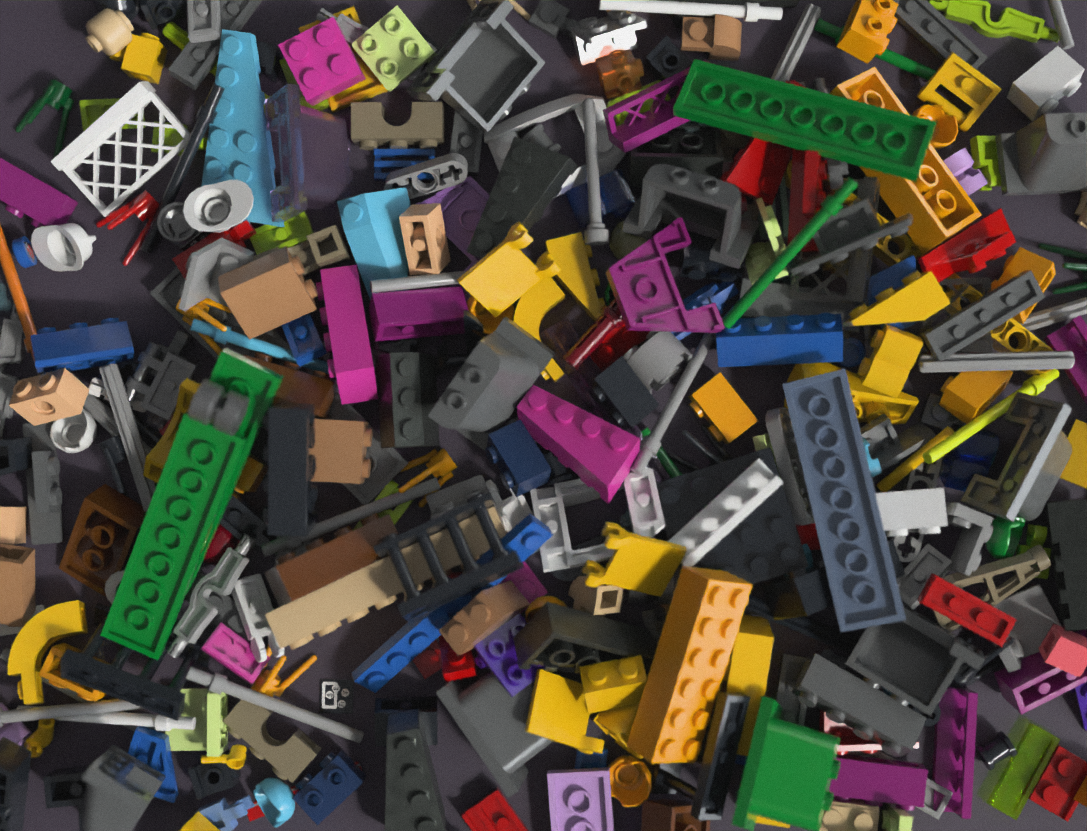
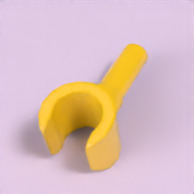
M236 744L231 747L229 754H222L220 757L201 756V763H227L232 769H240L245 763L247 748Z

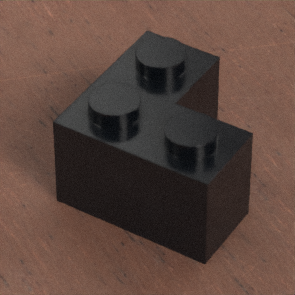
M90 766L56 769L43 777L46 809L77 805L79 829L82 831L87 782L82 778Z

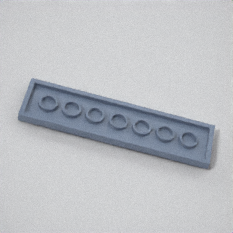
M841 369L784 383L783 389L840 631L845 632L906 620L846 370Z

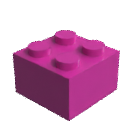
M334 17L278 44L306 101L312 106L366 79L340 25Z

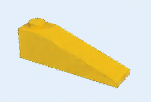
M827 362L795 364L787 383L841 370L842 368ZM846 370L858 423H869L882 414L889 417L892 424H905L919 403L917 397L902 391L897 398L891 397L862 385L860 375ZM785 397L784 407H786V408L788 409L787 401H786V397Z

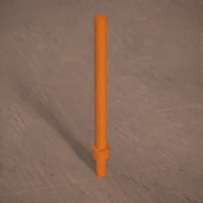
M0 224V263L26 337L23 341L27 353H31L35 364L30 335H36L37 330Z

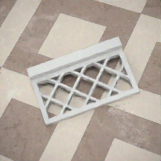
M148 81L137 83L50 161L59 171L63 170L104 217L112 213L185 148L190 137L188 130L156 95V90ZM151 101L160 110L159 123L143 121L144 108ZM138 114V121L131 120ZM165 117L171 124H165ZM125 124L137 125V142L121 141L122 127ZM143 125L159 127V145L143 143ZM165 128L176 129L184 140L177 146L164 145ZM116 133L115 140H109ZM104 143L115 144V162L99 160L100 147ZM121 145L137 147L136 164L121 163ZM143 147L158 149V162L154 166L142 165ZM164 149L171 150L168 154L164 156ZM94 153L93 160L87 159ZM82 163L93 164V181L82 180L74 170ZM99 165L115 166L114 183L99 182ZM121 167L136 168L135 183L132 185L120 184ZM142 169H148V171L142 176ZM88 185L93 186V191L90 189ZM99 186L114 188V201L107 207L99 199ZM120 188L127 189L120 195Z

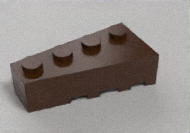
M375 513L360 520L362 527L352 531L351 527L347 526L334 532L333 536L335 539L324 544L321 538L304 546L307 552L296 557L294 552H291L276 559L278 566L266 571L264 574L279 606L291 603L383 559L375 553L373 547L380 544V539L389 534L397 533L399 535L390 515L388 514L380 518L378 513Z

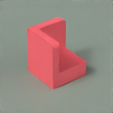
M1053 623L1038 648L1045 663L1077 677L1081 676L1087 667V638L1071 630L1065 631L1064 627Z

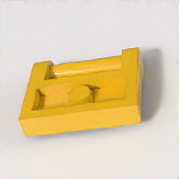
M952 51L931 79L921 88L917 98L923 102L927 100L932 105H942L943 112L950 116H956L958 128L966 132L1002 89ZM942 84L970 105L972 109L965 114L935 91L936 88Z

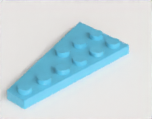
M222 29L215 84L222 86L225 90L215 110L218 112L213 124H209L201 187L227 180L245 182L251 188L254 197L253 208L245 220L285 227L284 219L280 216L279 210L280 192L275 184L274 170L276 166L269 121L265 119L263 106L266 104L260 86L259 74L261 69L256 36L251 33Z

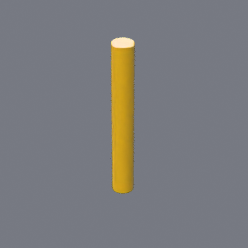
M949 426L943 429L876 485L879 490L884 493L891 489L924 462L923 453L953 434L954 431Z

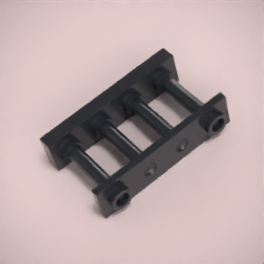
M484 493L475 494L466 500V504L400 535H397V533L389 534L380 539V544L373 547L375 553L381 558L389 555L406 595L404 597L405 602L397 606L401 616L407 621L524 568L516 550L510 552L505 550L487 510L496 506L490 493L486 495ZM476 515L493 553L491 557L493 561L482 566L480 563L476 564L459 525V522ZM446 528L464 567L463 575L454 579L446 576L430 539L431 535ZM416 542L419 543L435 581L433 584L434 588L424 593L417 590L401 552V549Z
M97 603L95 606L94 625L98 627L82 652L77 653L69 649L65 651L61 657L60 677L178 721L184 710L186 695L180 691L187 680L186 675L190 666L194 667L198 664L208 668L211 656L201 650L205 642L198 639L195 644L187 643L179 655V658L184 660L170 685L158 684L151 680L177 635L171 631L160 658L156 660L150 657L140 675L122 670L133 652V649L123 645L110 664L93 659V657L105 640V637L100 635L111 606Z
M719 691L713 706L715 710L711 727L707 726L704 738L708 739L704 757L698 755L696 763H688L700 770L697 787L679 778L683 763H656L650 792L652 794H676L677 791L693 800L690 816L697 820H721L750 696L737 692Z

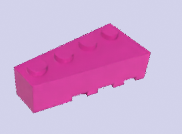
M357 264L320 270L322 282L316 283L319 301L325 300L326 306L320 308L322 326H329V333H323L326 352L332 351L333 359L327 360L330 378H337L342 405L378 399Z
M532 385L517 406L518 420L521 419L531 437L543 448L549 449L555 454L560 463L566 468H571L580 476V480L595 489L600 494V497L609 504L631 471V467L640 452V438L535 385Z

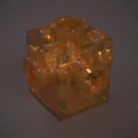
M630 48L614 50L609 55L595 58L600 86L607 99L642 89L640 77L644 76L643 66L640 58H634Z

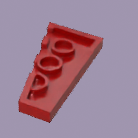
M795 80L785 81V83L804 87ZM751 137L745 148L740 149L734 157L735 163L731 169L725 171L720 180L735 185L741 193L756 201V199L762 198L765 206H772L793 148Z

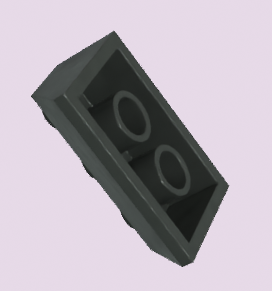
M684 123L628 151L629 187L643 188L644 177L649 169L657 164L681 167L688 171L720 180L724 160L720 129L703 123Z
M411 352L387 353L377 356L381 449L440 446L439 424L428 416L437 403L435 355Z

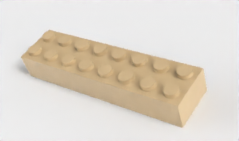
M493 506L487 510L501 539L508 531L496 506ZM476 515L459 522V525L476 562L479 559V555L487 552L490 546ZM444 529L430 536L446 576H450L453 573L451 568L459 564L463 570V564L448 530ZM417 542L402 549V555L417 590H421L425 586L423 581L430 578L435 583L419 543ZM387 556L308 595L266 613L265 616L280 649L289 645L291 650H294L314 639L312 634L318 632L321 637L342 626L340 621L345 618L348 623H351L365 616V614L369 613L368 607L375 605L378 610L397 600L396 594L404 592L391 559Z

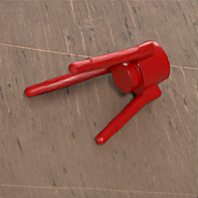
M146 190L96 223L98 228L109 223L107 229L112 230L134 213L142 222L146 218L149 219L123 260L122 264L124 266L129 264L140 248L159 206V203Z

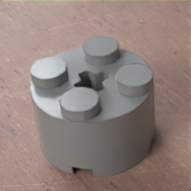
M650 331L646 336L647 342L640 348L635 345L623 356L651 394L652 388L657 392L682 370L678 366L682 360L688 363L693 356L672 332Z

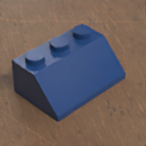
M109 318L101 320V325L88 327V323H75L69 325V330L56 331L55 327L37 330L36 335L30 336L38 375L62 368L74 371L112 363L118 364L124 361H133L134 349L127 321L120 322L119 318Z

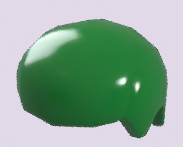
M997 516L991 523L993 531L990 539L985 543V547L993 558L1002 560L1005 557H1013L1022 535L1025 519L1016 516L1014 522Z

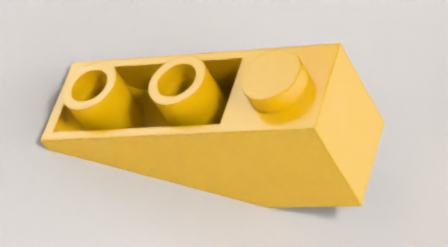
M581 232L547 240L546 249L561 268L560 272L554 277L588 315L596 321L601 315L600 311L605 305L604 298L598 299L595 287L600 286L596 268L590 269L588 258L593 257L591 246L585 245Z
M916 270L901 279L903 282L902 286L895 290L889 287L875 296L877 301L867 307L866 304H862L850 311L848 314L851 318L843 322L845 327L922 321L951 303L931 271L919 273Z

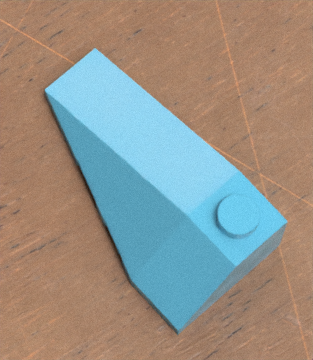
M407 188L364 193L338 201L343 229L371 300L370 280L409 277L408 262L399 216L411 206Z

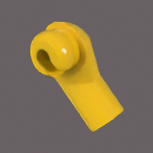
M54 718L39 720L38 729L26 739L24 747L32 751L31 758H37L42 755L43 748L48 746L53 740Z

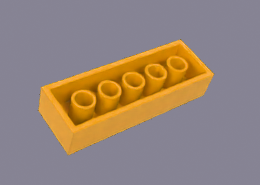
M876 67L837 85L829 93L910 115ZM929 144L916 181L859 166L896 218L907 213L912 214L913 222L908 226L909 230L907 233L923 255L957 234L982 215L931 144Z
M682 567L626 745L650 763H696L753 585L727 571Z

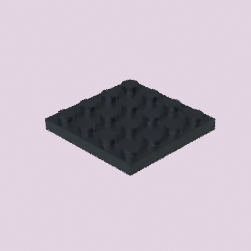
M770 447L657 482L656 486L668 540L756 459L759 458L774 475L780 478ZM783 486L778 487L692 567L727 571L751 584L787 574L801 567H809ZM682 562L678 566L679 575L684 566Z

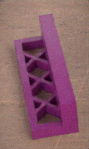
M691 67L604 109L603 114L609 141L626 153L690 121L674 116L673 107ZM676 85L680 87L673 99L665 100L670 88ZM654 99L648 111L644 113L639 112L645 100ZM623 111L629 112L624 123L616 126L614 116Z
M1080 315L1072 319L1066 326L1046 336L1044 340L1053 351H1072L1074 353L1075 364L1073 368L1063 370L1087 405V324Z
M948 686L938 702L941 716L935 724L932 780L953 792L943 812H955L962 819H971L978 693L969 688L963 689L961 687ZM935 789L933 794V810L936 811L944 795Z

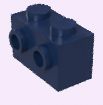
M521 419L488 434L485 453L490 463H496L501 471L500 478L506 489L511 488L514 495L518 497L548 482L551 467Z
M343 749L337 755H334L331 751L318 764L321 768L320 771L314 776L308 773L295 785L298 791L293 796L294 801L317 826L352 794L367 777Z

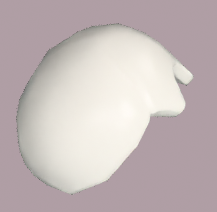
M82 409L81 414L55 420L51 425L50 438L56 448L67 453H78L87 449L95 440L97 425L93 416L85 409Z

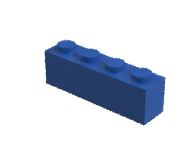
M841 313L740 318L730 329L724 326V330L716 333L718 367L843 362Z

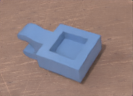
M249 795L236 800L228 805L224 797L200 807L194 814L199 811L220 831H232L239 824L236 819L247 815V810L255 805Z

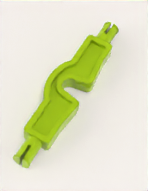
M928 0L934 8L944 12L943 16L946 19L971 25L976 32L986 37L1002 38L1011 36L1033 43L1037 42L1040 38L1054 41L1055 43L1059 41L1056 29L1044 26V19L1025 14L1013 8H1005L1001 12L998 22H993L990 19L991 5L988 1Z

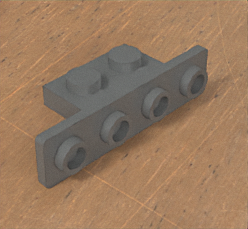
M868 196L843 207L835 217L831 215L813 235L819 252L794 262L790 272L792 275L801 272L802 276L818 270L820 268L819 264L830 260L831 263H836L848 257V252L859 247L861 251L877 245L879 243L877 239L890 235L891 238L900 236L909 230L908 226L913 222L912 214L907 213L880 225Z
M885 414L860 428L862 437L870 444L868 449L873 460L878 458L882 471L889 466L899 463L902 458L915 450H919L935 437L934 431L920 422L897 435L890 418Z
M53 422L36 426L27 423L22 426L23 437H32L33 467L26 469L31 543L33 545L60 543L64 540L61 511L62 492L59 485L60 463L57 458V448L50 438V429Z

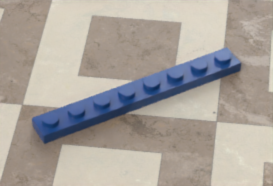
M529 513L503 536L501 541L505 550L510 552L516 550L521 561L524 562L550 539L553 534L547 525ZM491 548L476 561V564L480 563L482 566L493 561L491 558L493 556ZM507 576L407 622L352 672L354 682L376 693L441 635L439 630L480 592L498 585Z

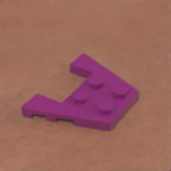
M682 217L677 218L669 226L655 234L650 240L636 248L605 272L627 330L718 333L725 329L716 303L689 311L685 310L664 253L688 247L692 243Z

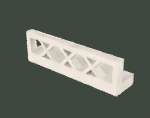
M759 458L756 459L667 542L686 546L687 552L681 562L684 566L692 567L783 484L782 480L777 475H774Z

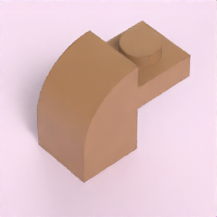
M715 14L714 18L683 17L681 50L708 52V59L738 61L741 53L742 23L736 18Z

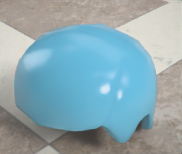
M269 777L255 786L256 789L253 791L254 797L273 827H279L293 815L295 810L294 794L286 783L280 779Z

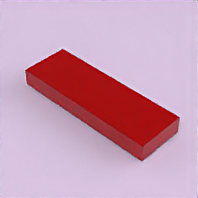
M932 573L917 599L918 602L1001 647L1017 620Z

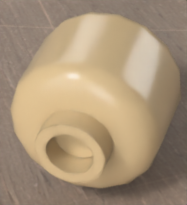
M106 8L86 23L88 36L85 39L96 53L102 51L112 56L132 41L131 31L134 28L129 19L120 10L113 11L110 8Z

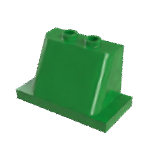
M762 696L732 825L754 831L756 819L759 816L808 831H820L824 811L830 812L834 793L829 792L831 779L837 780L841 761L836 760L840 738L781 720L782 707L775 699Z

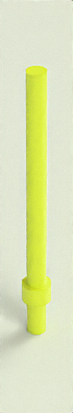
M1052 369L1040 375H1033L1024 381L1021 388L923 453L924 461L928 464L933 463L1005 414L1017 392L1037 396L1045 390L1047 384L1059 377L1058 369Z

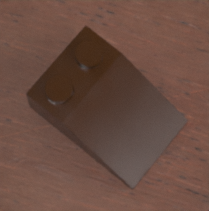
M107 484L102 485L86 496L59 569L107 597L105 593L106 581L112 574L118 571H125L147 513L144 511L143 506Z

